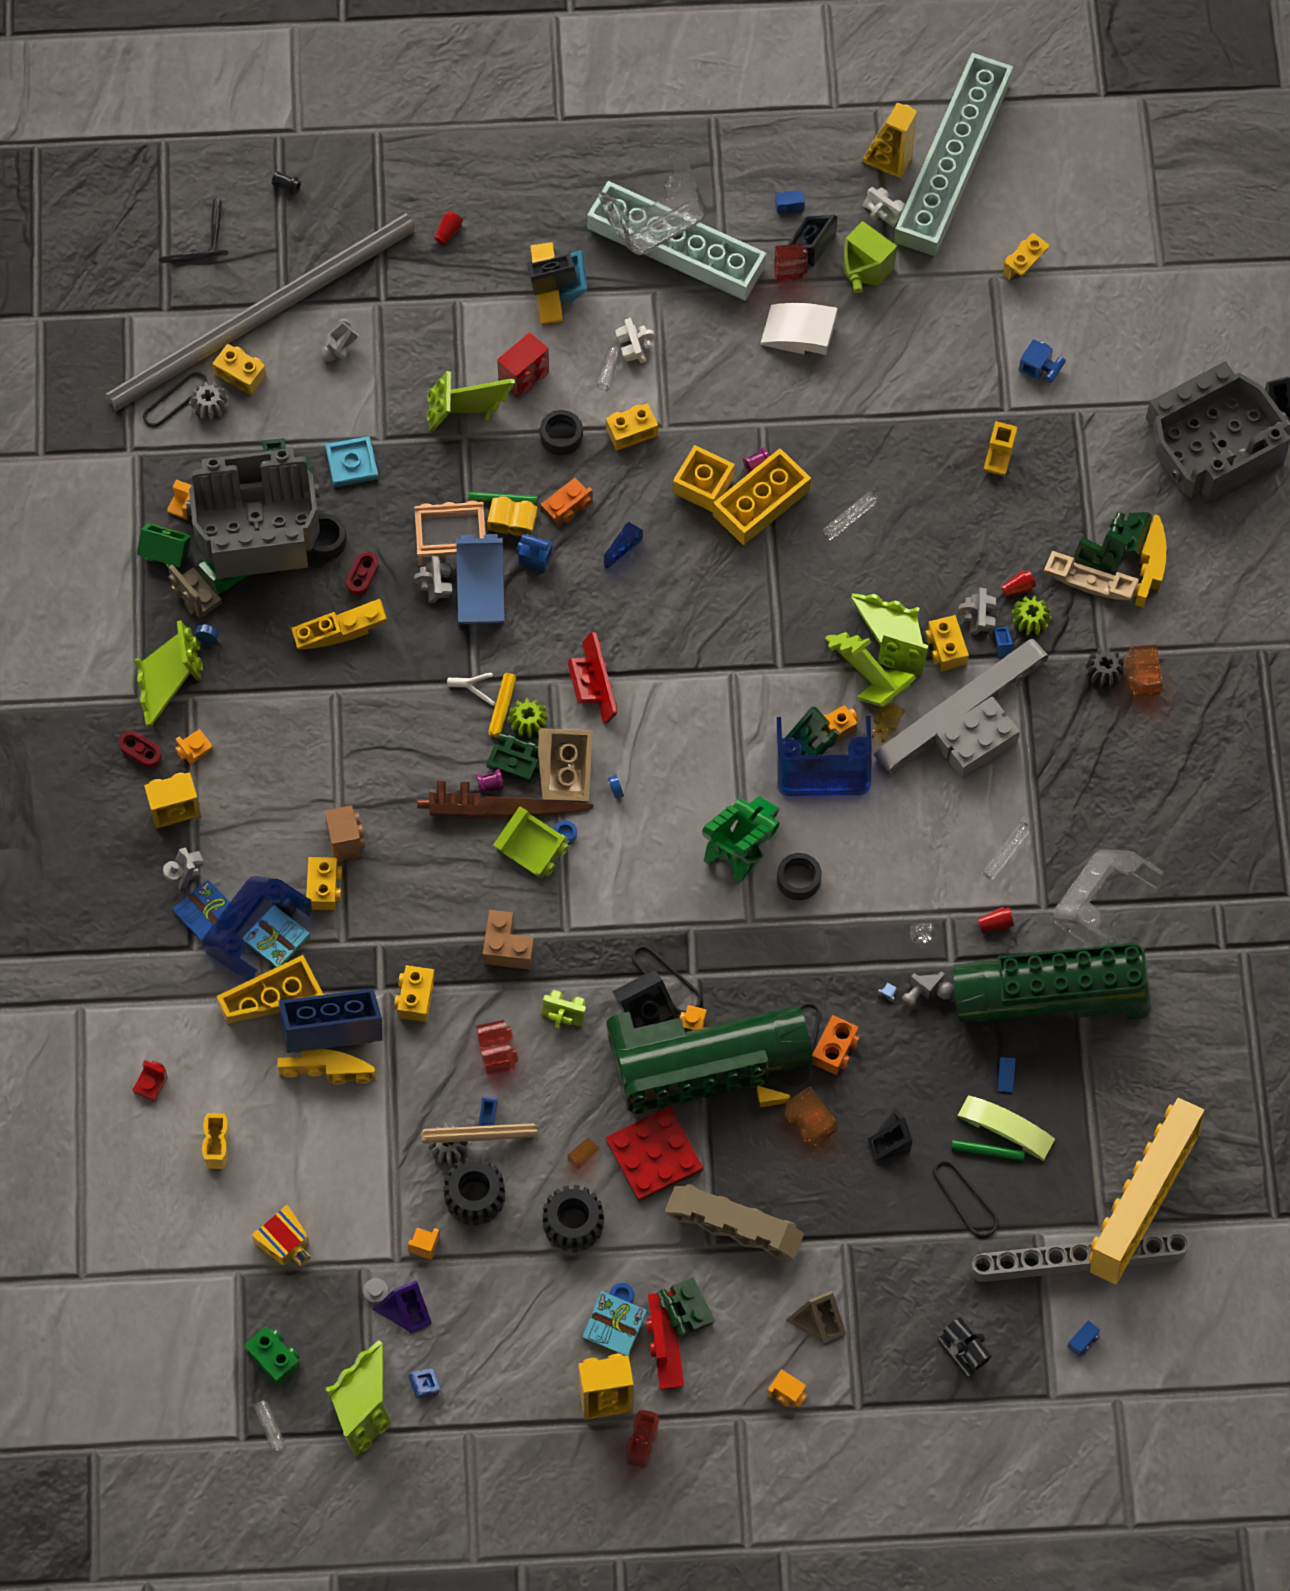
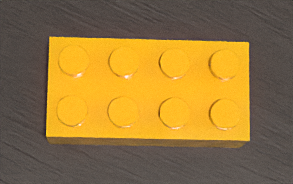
M779 448L713 502V516L740 543L745 545L810 491L811 477Z
M613 1354L608 1356V1359L588 1358L583 1360V1363H579V1391L584 1420L633 1412L634 1384L629 1355Z

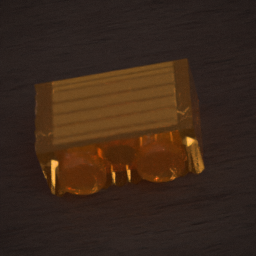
M1157 644L1129 646L1127 654H1124V666L1129 668L1130 675H1127L1128 689H1132L1134 697L1160 695L1163 683Z
M810 1086L786 1102L785 1109L787 1111H785V1115L792 1124L796 1122L801 1128L799 1132L806 1142L811 1141L816 1146L838 1130L837 1120H835Z

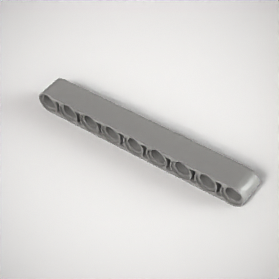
M1034 639L1028 640L881 746L876 751L874 757L889 774L894 773L933 745L935 734L938 730L990 697L998 698L1047 661L1049 655Z
M1181 1233L1144 1236L1127 1267L1180 1261L1186 1255L1189 1241ZM1092 1242L978 1254L972 1261L970 1273L974 1280L988 1282L1090 1271L1091 1263L1088 1260L1092 1252L1090 1250ZM1177 1243L1183 1250L1175 1251L1171 1248V1244ZM1154 1246L1158 1249V1253L1152 1254L1147 1251L1146 1247ZM1077 1253L1082 1254L1086 1260L1082 1262L1077 1261L1073 1255ZM1057 1256L1061 1259V1263L1054 1264L1049 1258ZM1033 1259L1037 1262V1265L1033 1267L1028 1266L1025 1260ZM1008 1261L1013 1267L1011 1269H1004L1000 1263ZM984 1264L989 1270L981 1272L976 1266Z

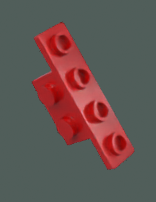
M591 632L582 642L586 658H571L567 664L577 702L598 703L603 723H609L617 714V704L614 701L612 684L607 675L606 662L602 656L601 643L598 640L597 633Z
M671 1291L667 1292L669 1296H673ZM657 1293L648 1294L650 1318L646 1319L648 1334H653V1342H650L649 1345L651 1357H656L659 1388L661 1390L684 1387L678 1335L675 1329L671 1328L669 1324L670 1319L665 1309L662 1310Z

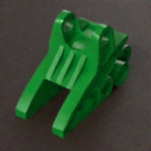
M758 796L751 803L738 798L733 806H728L719 815L714 817L712 821L704 825L702 835L709 840L706 846L704 862L712 865L718 857L726 859L732 865L733 880L741 883L755 863L764 857L765 854L761 846L776 833L780 822L775 818L780 808L761 796ZM737 820L738 822L732 832L730 828Z

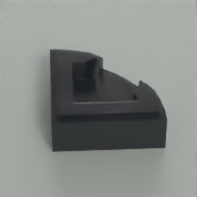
M277 896L272 905L277 906L291 917L296 912L294 901L287 897L282 899L281 896Z

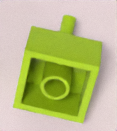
M863 221L845 238L843 270L846 277L853 283L855 293L863 291L862 283L879 286L895 269L897 246Z

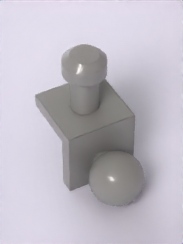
M340 319L337 326L327 334L326 346L320 352L321 358L325 362H332L337 356L342 360L345 359L347 347L359 337V334L351 328L349 320Z
M942 971L937 975L918 976L914 973L910 980V985L913 989L902 996V1001L909 1007L914 1006L920 994L929 999L936 990L937 995L941 999L947 1000L954 995L955 990L951 983L943 982L945 973Z

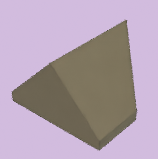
M832 1291L809 1300L786 1319L789 1323L821 1340L823 1343L846 1334Z

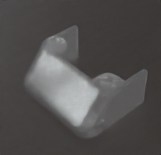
M673 151L668 154L676 172L665 180L664 190L667 196L636 214L630 216L628 209L618 205L614 197L601 190L597 192L608 222L627 248L637 255H642L703 221L707 215L706 205L688 159Z
M1100 849L1094 853L1056 906L1053 914L1054 922L1091 947L1114 945V939L1095 928L1100 921V912L1094 905L1090 904L1093 897L1114 868L1123 874L1132 873L1156 889L1160 886L1164 871L1132 851Z

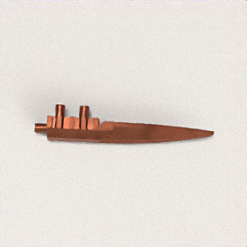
M437 781L436 792H429V799H417V809H429L430 816L512 818L519 807L524 808L529 814L536 817L592 809L594 806L593 804L530 798L485 796L480 800L479 793L469 794L470 782H460V793H446V781Z

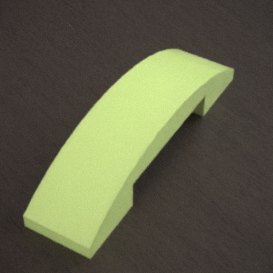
M968 1096L957 1116L978 1128L981 1125L1022 1146L1023 1151L1043 1161L1055 1141L1044 1130L1021 1116L976 1097Z

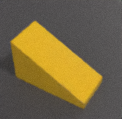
M760 1086L757 1087L760 1107L790 1102L789 1094Z

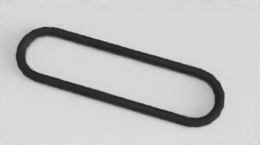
M200 372L189 374L145 410L143 414L144 422L153 427L162 424L188 403L191 396L157 423H150L146 418L147 413L192 376H201L204 379V383L205 381L207 382L206 376Z

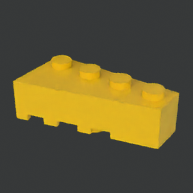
M897 102L861 162L902 178L913 156L917 110H914L909 105H902Z
M304 955L232 988L216 996L217 1005L227 1024L278 1014V1001L324 994Z

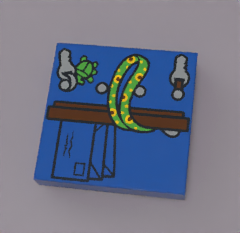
M209 879L172 908L173 913L203 944L240 915L239 911Z

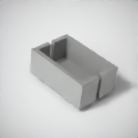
M993 696L938 730L935 734V746L946 759L950 757L949 764L961 779L1018 743L1020 730L1008 715L1004 717L1005 711Z

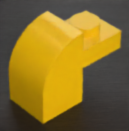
M995 421L983 471L1006 476L1016 440L1017 426Z

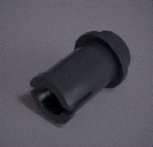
M278 171L272 177V185L286 189L290 194L298 193L301 187V181L297 177L292 178Z

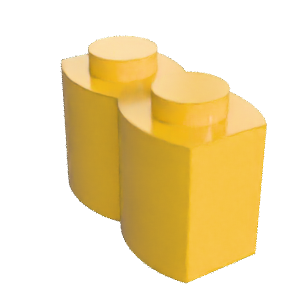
M503 496L493 498L487 520V529L496 533L511 534L522 537L523 534L532 536L538 507L529 501L513 502L510 498Z
M207 1113L203 1123L205 1139L202 1144L205 1165L207 1169H225L229 1158L227 1143L230 1137L227 1117L225 1113Z

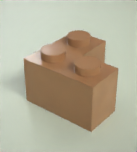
M352 805L325 810L333 857L337 858V862L362 857L361 848L366 847L359 813L353 812Z
M489 910L483 949V963L485 965L531 970L534 938L512 935L514 924L513 912Z

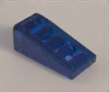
M630 522L626 523L605 553L604 567L610 568L643 539V530Z

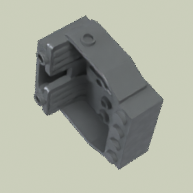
M1226 361L1149 401L1146 420L1153 428L1152 434L1156 456L1181 492L1189 497L1200 494L1206 504L1209 505L1284 464L1290 444V421L1287 415L1279 410L1263 386L1241 373L1235 374ZM1209 413H1214L1216 416L1212 417ZM1195 423L1197 426L1193 427L1190 424ZM1223 444L1225 447L1221 448L1218 445Z
M293 448L202 459V469L192 471L193 485L189 489L190 500H186L187 513L192 514L196 547L209 563H214L216 579L307 568L306 551H311L320 532L316 498H320L319 484H314L313 474L307 469L306 458L294 457Z

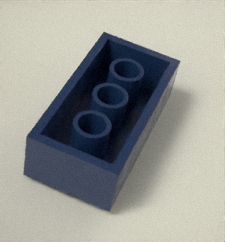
M374 989L278 1001L279 1024L287 1053L383 1041L382 1016Z

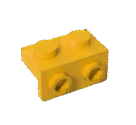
M1032 233L1019 244L1017 250L1012 255L1010 254L1003 262V276L1008 280H1011L1016 273L1023 276L1049 249V244Z

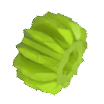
M1025 596L1023 602L1017 601L1015 609L1012 610V617H1014L1013 625H1019V632L1027 630L1026 634L1028 636L1031 634V631H1034L1036 635L1040 633V629L1045 631L1048 626L1047 623L1051 621L1049 606H1044V599L1037 602L1036 596L1032 600Z
M526 697L525 703L517 700L516 707L510 708L511 715H509L508 720L512 724L511 729L513 731L518 730L520 737L527 733V736L531 738L533 732L539 735V728H546L548 713L544 712V704L538 705L537 699L530 703Z

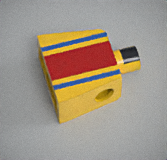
M288 1205L252 1234L253 1243L282 1265H286L293 1259L302 1267L311 1259V1256L304 1250L309 1244L308 1236Z

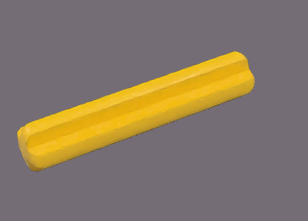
M505 673L488 730V734L491 737L499 738L500 733H502L516 682V675Z

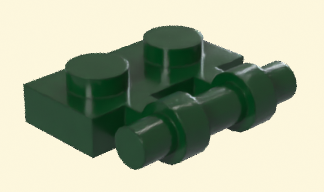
M1117 512L1115 518L1111 520L1110 528L1118 534L1123 531L1122 536L1130 539L1124 556H1140L1152 515L1149 512L1129 513L1127 520L1124 521L1125 514Z
M811 707L783 741L796 756H803L806 753L809 757L804 763L809 768H812L815 763H819L823 759V754L826 750L836 744V739L839 737L840 732L833 728L828 734L825 729L829 726L830 722L817 707ZM819 738L822 742L815 749L812 744Z
M500 733L498 741L505 743L504 747L497 744L494 745L486 767L492 770L499 769L500 773L530 783L539 764V759L532 757L533 754L538 755L537 742L531 740L527 742L518 739L517 735L511 733L509 735ZM516 747L521 750H524V754L514 751L512 749Z
M694 1277L673 1285L670 1288L673 1296H669L666 1289L657 1292L660 1299L659 1304L662 1310L665 1309L670 1319L669 1324L672 1329H675L678 1337L687 1333L684 1327L685 1324L688 1325L691 1332L713 1324L715 1321ZM674 1305H678L683 1316L678 1315Z

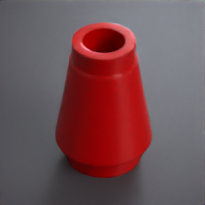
M448 211L447 214L443 215L434 239L438 243L445 245L462 228L463 219L455 212Z
M1022 570L1000 587L1004 596L1008 598L1032 591V588L1036 587V583L1029 570L1025 572Z
M1001 907L978 918L981 932L1009 930V927L1014 926L1010 907L1006 909Z

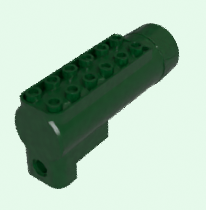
M1136 943L998 956V960L994 961L982 960L966 964H956L953 967L959 1023L991 1022L999 1019L1078 1012L1079 1018L1127 1013L1128 1020L1144 1018L1151 1011L1145 949Z
M800 1006L768 1011L757 1016L688 1032L684 1031L681 1018L635 1029L633 1028L629 1012L614 1015L606 1021L607 1035L615 1061L622 1096L627 1110L634 1114H642L653 1108L664 1109L671 1104L679 1102L689 1103L696 1098H711L722 1092H737L741 1088L748 1086L759 1087L768 1082V1073L784 1072L813 1063L808 1029Z

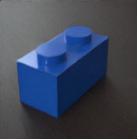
M803 190L776 193L775 204L777 213L803 210L805 206Z
M1088 1320L1068 1342L1067 1347L1078 1356L1082 1353L1085 1354L1090 1348L1089 1345L1099 1339L1100 1329Z

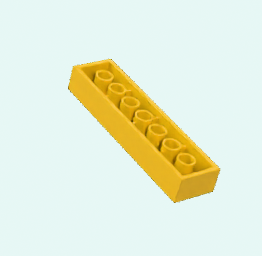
M1177 1098L1174 1105L1170 1104L1164 1115L1166 1120L1163 1124L1159 1123L1154 1132V1137L1156 1138L1153 1143L1148 1142L1146 1145L1143 1161L1138 1160L1133 1170L1134 1177L1132 1180L1128 1179L1122 1190V1193H1124L1122 1198H1117L1113 1204L1111 1218H1105L1101 1227L1102 1234L1100 1237L1096 1236L1090 1246V1250H1092L1088 1260L1091 1263L1090 1273L1117 1285L1200 1136L1204 1109L1180 1098Z

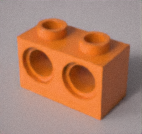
M832 1015L812 1054L813 1063L811 1064L835 1075H838L840 1069L845 1070L850 1060V1057L847 1055L851 1048L855 1050L860 1040L858 1026ZM838 1033H845L848 1038L839 1039L836 1035ZM828 1053H834L838 1056V1058L835 1060H830L826 1057V1055Z

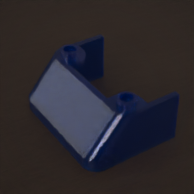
M866 716L864 737L852 739L848 746V754L801 755V745L797 740L782 738L781 717H777L775 732L777 788L781 794L785 796L863 795L870 790L872 767L871 716Z
M262 876L250 877L203 937V949L208 955L247 981L258 977V970L239 958L245 950V942L238 935L240 930L264 899L277 903L287 897L293 900L296 908L307 916L312 914L311 899L280 879Z

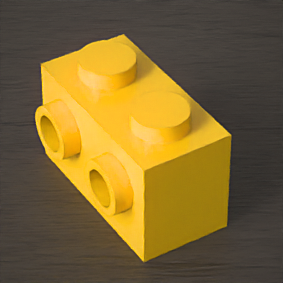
M229 344L225 346L212 363L214 375L251 396L267 376L265 365L259 358H252L241 348L233 347Z
M648 403L635 405L630 410L621 413L615 412L606 418V430L616 451L658 436V424Z
M956 615L929 621L925 637L927 643L932 644L934 664L939 665L941 672L966 666L969 654Z
M308 857L306 893L308 910L336 911V902H341V888H337V882L342 880V866H338L337 858Z
M406 965L405 972L400 973L398 987H401L400 996L396 995L394 1009L398 1010V1017L400 1019L427 1022L435 981L434 969Z

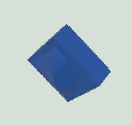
M433 1368L412 1372L408 1375L416 1399L435 1395L441 1391Z

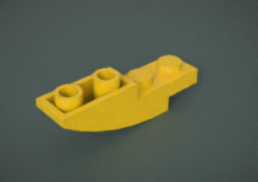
M1154 515L1153 521L1150 523L1147 539L1140 553L1139 564H1143L1140 576L1143 577L1142 583L1137 584L1133 596L1137 597L1135 605L1143 608L1150 588L1157 591L1160 590L1166 564V537L1158 515Z
M377 599L338 615L335 612L329 613L291 629L297 648L299 650L311 649L369 634V629L387 623L388 619L382 601Z
M334 1050L302 1051V1057L278 1058L279 1075L288 1078L296 1077L298 1074H308L309 1076L317 1077L321 1076L322 1073H326L327 1081L336 1085L345 1084L347 1081L366 1084L371 1080H376L375 1067L354 1056Z

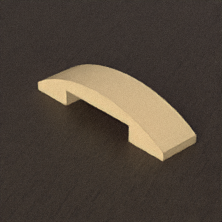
M1052 551L1044 569L1046 574L1071 587L1093 595L1117 600H1131L1139 582V579L1119 572L1115 576L1075 563L1073 557Z

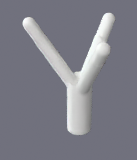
M486 673L473 678H448V687H466L490 705L495 706L496 704L471 685V683L491 678L493 676L492 673Z

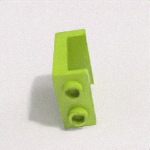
M519 807L493 846L543 880L545 876H550L556 865L554 863L558 857H562L567 852L569 840L563 834H559L529 814L524 808Z

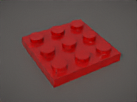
M671 1106L605 1137L638 1202L703 1171V1166Z

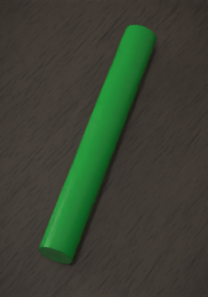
M469 492L468 501L492 502L493 498L503 496L510 498L513 502L529 501L537 505V496Z
M952 1140V1150L1024 1160L1025 1151Z

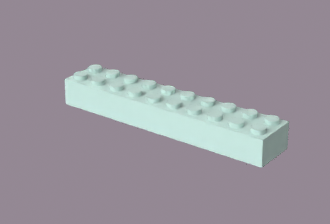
M975 53L971 54L895 228L894 243L936 257L1010 85L1013 66Z

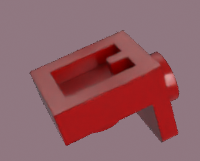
M144 1060L142 1064L143 1070L132 1090L133 1093L155 1102L168 1078L167 1072L161 1063Z

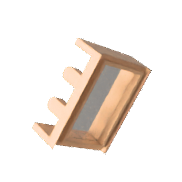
M468 501L458 504L446 502L443 505L422 504L415 506L418 566L423 565V557L435 555L439 556L440 562H446L445 556L457 555L456 539H461V535H475V539L484 538L483 502Z

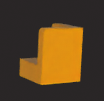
M179 480L175 481L173 485L174 497L167 509L169 514L186 520L189 519L191 514L187 513L186 500H190L189 489L192 485Z
M417 1228L413 1239L408 1242L409 1253L432 1260L440 1240L439 1229L434 1228L432 1233Z

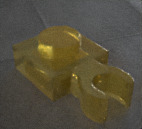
M892 703L883 707L880 706L874 718V723L878 724V726L872 731V739H874L877 733H882L884 736L881 742L884 743L887 740L888 729L896 731L905 713V709Z

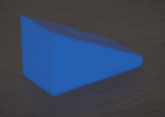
M1008 627L994 628L998 659H1003L1013 652V643Z
M1000 1057L998 1092L1013 1093L1016 1058Z
M482 1097L479 1126H494L498 1097Z

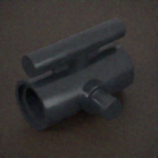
M961 1317L951 1322L943 1330L944 1334L937 1339L967 1378L974 1375L975 1370L981 1368L992 1358V1355L982 1344L985 1341V1336L982 1333H973Z

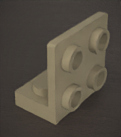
M173 565L168 567L170 574L168 578L172 583L170 588L177 598L181 596L185 601V607L191 614L195 613L200 619L222 604L221 598L194 567L183 575Z

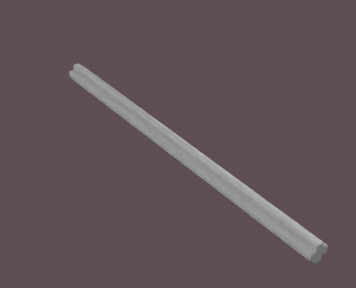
M407 213L109 391L106 393L109 404L112 405L115 411L121 409L415 232L416 226L413 220L410 219Z

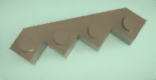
M690 1184L674 1187L664 1211L681 1224H697L711 1235L730 1236L744 1247L762 1248L776 1259L781 1260L795 1259L804 1233L796 1228L797 1225L791 1221L775 1218L763 1213L761 1210L737 1204L726 1197L710 1194Z

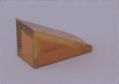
M587 1138L568 1154V1161L580 1170L599 1147Z

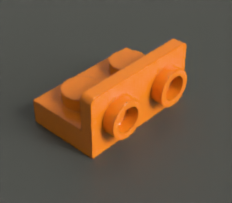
M574 478L541 504V509L559 527L564 522H570L579 510H584L590 506L593 500V490L590 487L586 489Z

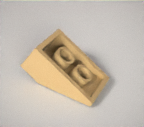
M539 728L538 755L543 799L589 801L592 731Z

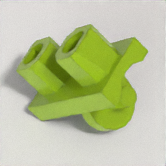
M552 990L549 996H544L541 1015L556 1021V1029H560L562 1023L582 1027L586 1011L585 999L574 997L572 1002L563 1000L564 994L556 990Z

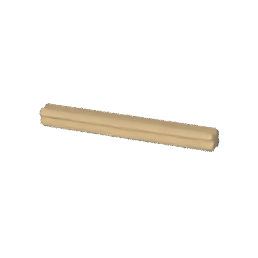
M532 1123L424 1129L421 1132V1141L424 1144L534 1138L537 1135V1126Z

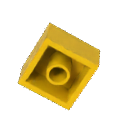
M694 445L673 480V494L713 512V502L726 492L734 478L735 464Z
M190 772L186 774L177 773L171 778L164 780L155 779L149 782V784L144 785L156 829L201 816Z

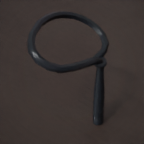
M219 199L213 200L210 249L207 251L160 257L158 261L160 263H175L204 259L211 256H227L229 254L228 250L217 249L222 201Z

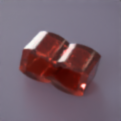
M802 243L775 246L774 273L776 282L803 279V274L807 273V248L803 249Z
M504 1020L476 1026L486 1075L515 1070V1062H518L516 1048L511 1049L509 1040H513L511 1026H506Z
M643 1409L637 1412L633 1421V1434L630 1436L626 1448L627 1464L645 1468L649 1464L652 1456V1443L658 1435V1413Z

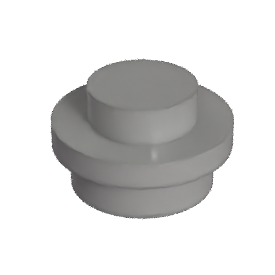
M378 1278L370 1279L364 1285V1296L372 1303L381 1302L388 1295L387 1284Z

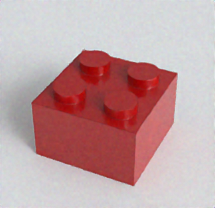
M528 332L497 359L498 381L514 379L515 384L510 392L516 398L522 393L526 394L535 382L544 379L549 373V348L531 332Z

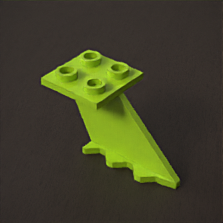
M446 371L437 380L433 388L429 389L427 394V401L429 402L427 413L429 431H434L449 413H484V421H489L491 412L496 413L500 402L505 403L507 401L509 391L514 386L515 380L507 379L451 390V372Z
M852 593L851 601L881 646L878 664L922 677L929 645L922 642L917 619L919 608L907 609L899 601L887 603L876 594L865 596Z
M181 620L177 621L178 634L143 661L140 658L135 659L138 668L137 680L141 690L140 703L144 711L147 727L153 725L190 673L197 681L201 680L200 671L203 670V665L197 653V650H200L199 640L196 636L192 635L191 629L187 628Z
M847 632L825 637L829 643L828 647L830 650L836 649L872 683L857 696L860 701L881 707L886 706L893 701L897 694L908 689L910 683L916 679L913 674L891 668L885 672L865 648L871 643L870 638L862 641L858 635L849 638L850 636Z
M377 1341L368 1350L361 1352L357 1356L354 1365L343 1370L338 1381L333 1386L325 1389L330 1400L333 1401L344 1432L343 1435L356 1457L362 1452L367 1451L372 1441L379 1434H383L392 1422L383 1406V1343Z

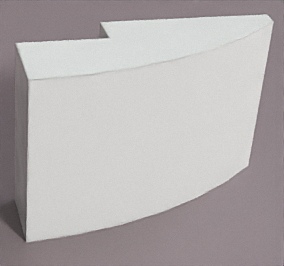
M806 303L771 305L761 345L803 355L805 351L827 355L837 318V308Z

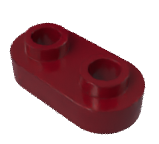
M362 552L356 557L346 578V586L351 594L362 595L368 591L379 568L378 558L374 553ZM365 564L371 565L369 568L363 567ZM356 583L362 584L360 587L354 586Z
M126 731L120 736L119 747L122 753L144 767L151 768L160 763L162 754L158 745L135 731ZM129 743H135V746L128 747L127 745ZM148 755H154L152 759L146 758Z

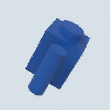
M1033 339L1020 359L1018 370L1037 380L1046 371L1048 374L1045 379L1052 383L1066 360L1059 356L1055 362L1051 361L1053 349L1045 342Z
M523 534L516 550V554L519 556V564L545 572L553 553L552 542L528 534Z

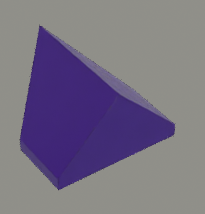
M417 1281L394 1289L372 1309L406 1329L409 1333L432 1324Z

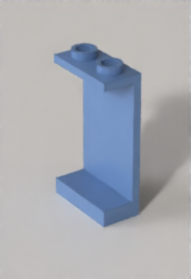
M486 534L482 539H475V535H461V539H456L458 624L505 623L502 538H498L497 534Z

